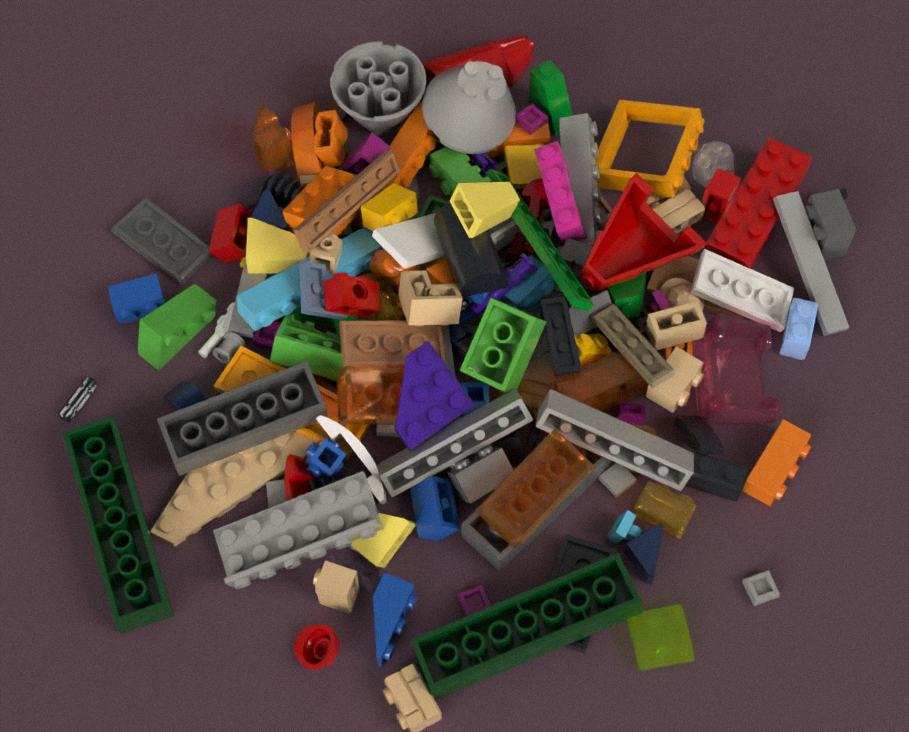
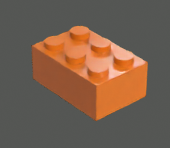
M324 166L282 211L289 232L295 234L293 229L357 175ZM361 207L331 233L338 236L361 211Z

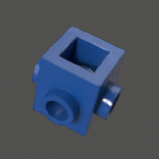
M323 439L318 441V443L312 442L305 452L308 457L304 463L309 466L307 470L318 478L321 476L324 478L331 475L335 476L344 465L342 460L347 454L341 451V446L335 441ZM320 455H323L326 459L324 464L317 459Z

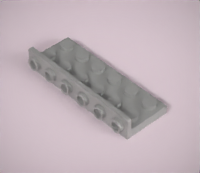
M362 471L213 530L227 575L224 578V582L228 586L235 587V589H241L249 586L251 580L259 577L260 579H267L276 575V571L284 567L285 569L298 567L301 565V561L307 558H321L327 554L326 551L335 547L337 550L352 545L351 541L358 538L362 540L372 538L377 535L378 530L384 528L366 475Z

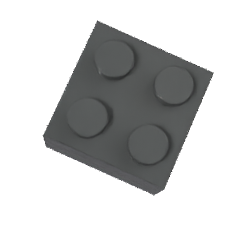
M834 189L810 195L805 211L824 260L846 256L856 232V227L840 190Z
M492 445L483 447L466 459L449 466L450 468L444 471L448 480H451L457 497L468 503H472L517 476L503 449Z

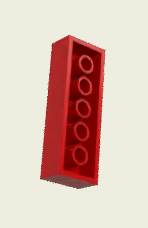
M768 138L708 238L704 249L753 269L780 222L773 199L776 196L796 192L808 173L813 157L772 138Z

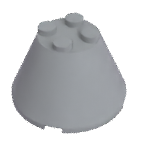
M369 42L348 50L338 59L334 65L332 77H330L332 95L337 104L365 129L371 131L376 136H380L383 133L393 131L401 125L419 103L426 88V73L419 58L407 48L398 44L395 47L383 45L382 42Z
M468 62L439 73L427 86L422 100L423 117L429 130H432L440 138L442 144L461 153L480 154L494 150L498 145L507 140L515 124V104L503 76V71L499 66L487 62Z

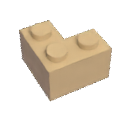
M401 271L398 298L408 325L445 326L459 324L463 298L456 284H431L426 271Z

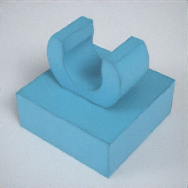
M629 510L618 515L607 539L616 544L622 539L630 542L641 535L643 530L632 524L636 515Z

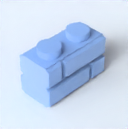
M793 298L779 354L805 360L810 347L818 309L816 302Z

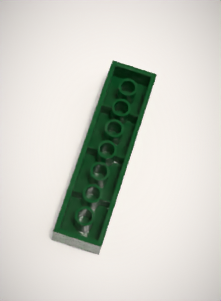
M111 416L62 432L116 627L121 634L175 616L122 433L115 417Z
M616 553L413 638L411 642L436 701L643 613L642 600L619 553Z

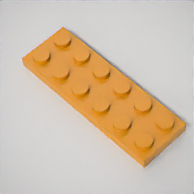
M240 346L214 384V390L222 394L286 368ZM317 385L326 405L328 418L345 427L360 441L372 423L374 413ZM319 422L295 430V432L316 442L323 439H331ZM342 437L336 443L341 446V451L347 454L344 458L349 460L354 450L345 438Z

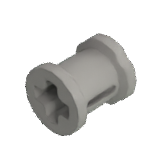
M227 331L224 334L225 339L218 348L213 350V355L227 365L239 347H244L245 341L231 331Z

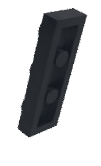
M562 296L541 299L539 305L542 319L547 321L544 329L554 377L580 373L582 369L567 298Z

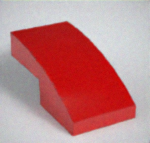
M293 454L287 456L285 465L284 487L286 501L311 492L310 480L316 481L315 476L307 470L309 466L304 463L306 458Z

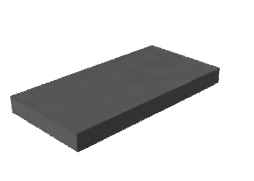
M146 197L111 228L113 234L180 286L214 256L208 252L209 245Z

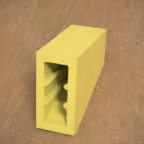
M510 182L458 183L450 199V203L469 238H474L510 218L520 201Z
M248 218L246 247L248 274L280 273L310 257L311 251H302L295 234L257 219Z
M379 513L384 529L378 530L377 535L364 540L358 538L351 541V546L375 566L385 568L416 524L407 519Z

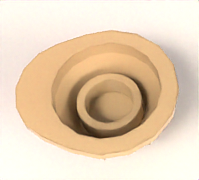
M672 278L662 285L661 291L671 308L698 301L703 311L704 299L690 293L692 283L682 278Z

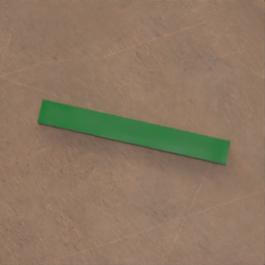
M489 169L485 174V177L488 176L491 182L511 183L507 175L493 169ZM513 186L520 201L511 216L571 306L589 312L594 306L593 301Z

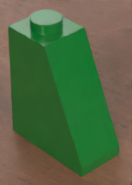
M548 60L530 70L528 105L533 103L541 112L547 115L549 130L556 136L560 134V118L573 115L564 75L551 60Z
M646 272L639 274L634 279L604 288L608 291L612 304L627 319L640 316L646 287Z

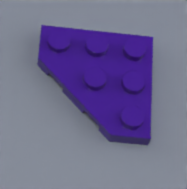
M429 341L415 349L405 358L404 375L394 430L409 451H411L475 405Z

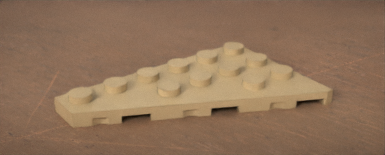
M293 431L188 472L151 529V535L174 547L179 545L189 535L200 531L203 525L216 517H221L235 508L239 502L250 498L252 493L266 485V482L275 481L285 475L286 459L289 454L307 458L308 456L305 452L314 440Z

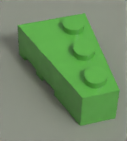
M444 147L430 154V165L428 166L433 178H438L440 181L441 189L446 196L452 197L458 183L491 182L488 176L485 178L481 177L479 174L481 171L477 165L472 167L468 163L470 159L465 153L455 151L449 147Z
M193 284L140 319L138 355L159 371L214 319L216 299L198 285Z
M294 313L285 315L275 335L270 361L284 367H293L307 361L312 374L326 377L332 381L345 382L349 371H343L340 336L330 331L324 334L314 329V323L307 321L304 324L294 319Z

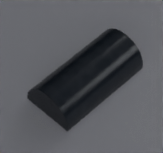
M449 202L442 206L435 214L434 226L453 281L458 286L461 296L467 297L509 288L508 278L489 229L474 238H469L451 203Z

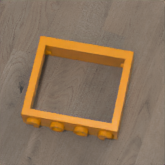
M619 100L598 148L599 157H595L600 171V178L596 179L597 186L603 189L624 191L629 179L637 173L654 190L651 195L675 198L679 186L683 184L685 170H688L690 167L692 152H695L697 149L698 137L700 133L704 132L703 125L705 119H702L700 108ZM631 120L686 126L666 176L610 169Z

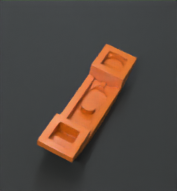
M317 101L295 107L292 113L291 139L299 180L300 176L317 175L322 170V162L313 149V139L317 133L315 121L319 113Z

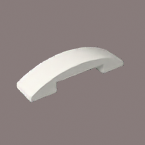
M319 415L316 419L330 438L336 442L344 437L372 475L367 478L370 490L383 505L386 502L385 487L379 477V471L372 456L349 430L339 423Z

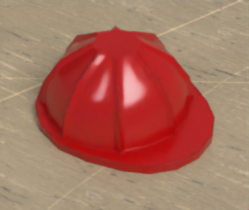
M327 624L309 625L298 634L294 644V654L302 666L308 670H319L332 665L339 655L340 641L333 628Z

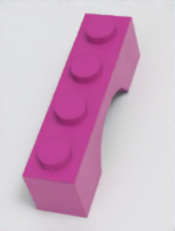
M558 141L534 149L556 231L562 244L564 245L569 238L576 241L586 239L587 235L582 217L571 188L568 167Z

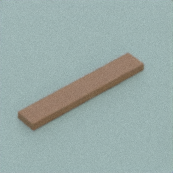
M385 151L293 229L303 252L311 251L400 173L393 151Z

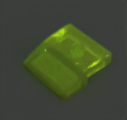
M681 604L643 610L642 614L628 619L638 670L642 671L695 661L691 638Z

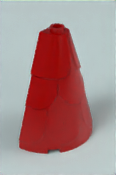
M519 35L484 42L481 46L462 49L455 53L422 61L421 63L426 73V87L439 73L468 62L476 61L499 66L503 71L508 88L513 87L533 60L534 45L530 38Z
M636 173L629 179L617 205L611 211L603 231H600L580 272V280L586 289L598 291L634 279L641 273L663 267L667 263L695 254L707 243L690 226L678 236L646 203L654 190Z

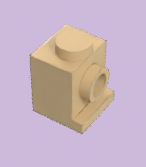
M330 233L311 250L310 262L326 265V273L334 275L342 254L343 239H339L335 234ZM319 258H320V259L329 260L330 263H329V262L320 261Z

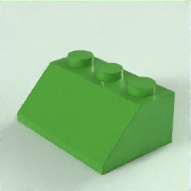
M490 298L460 371L504 392H510L515 388L518 389L547 321Z

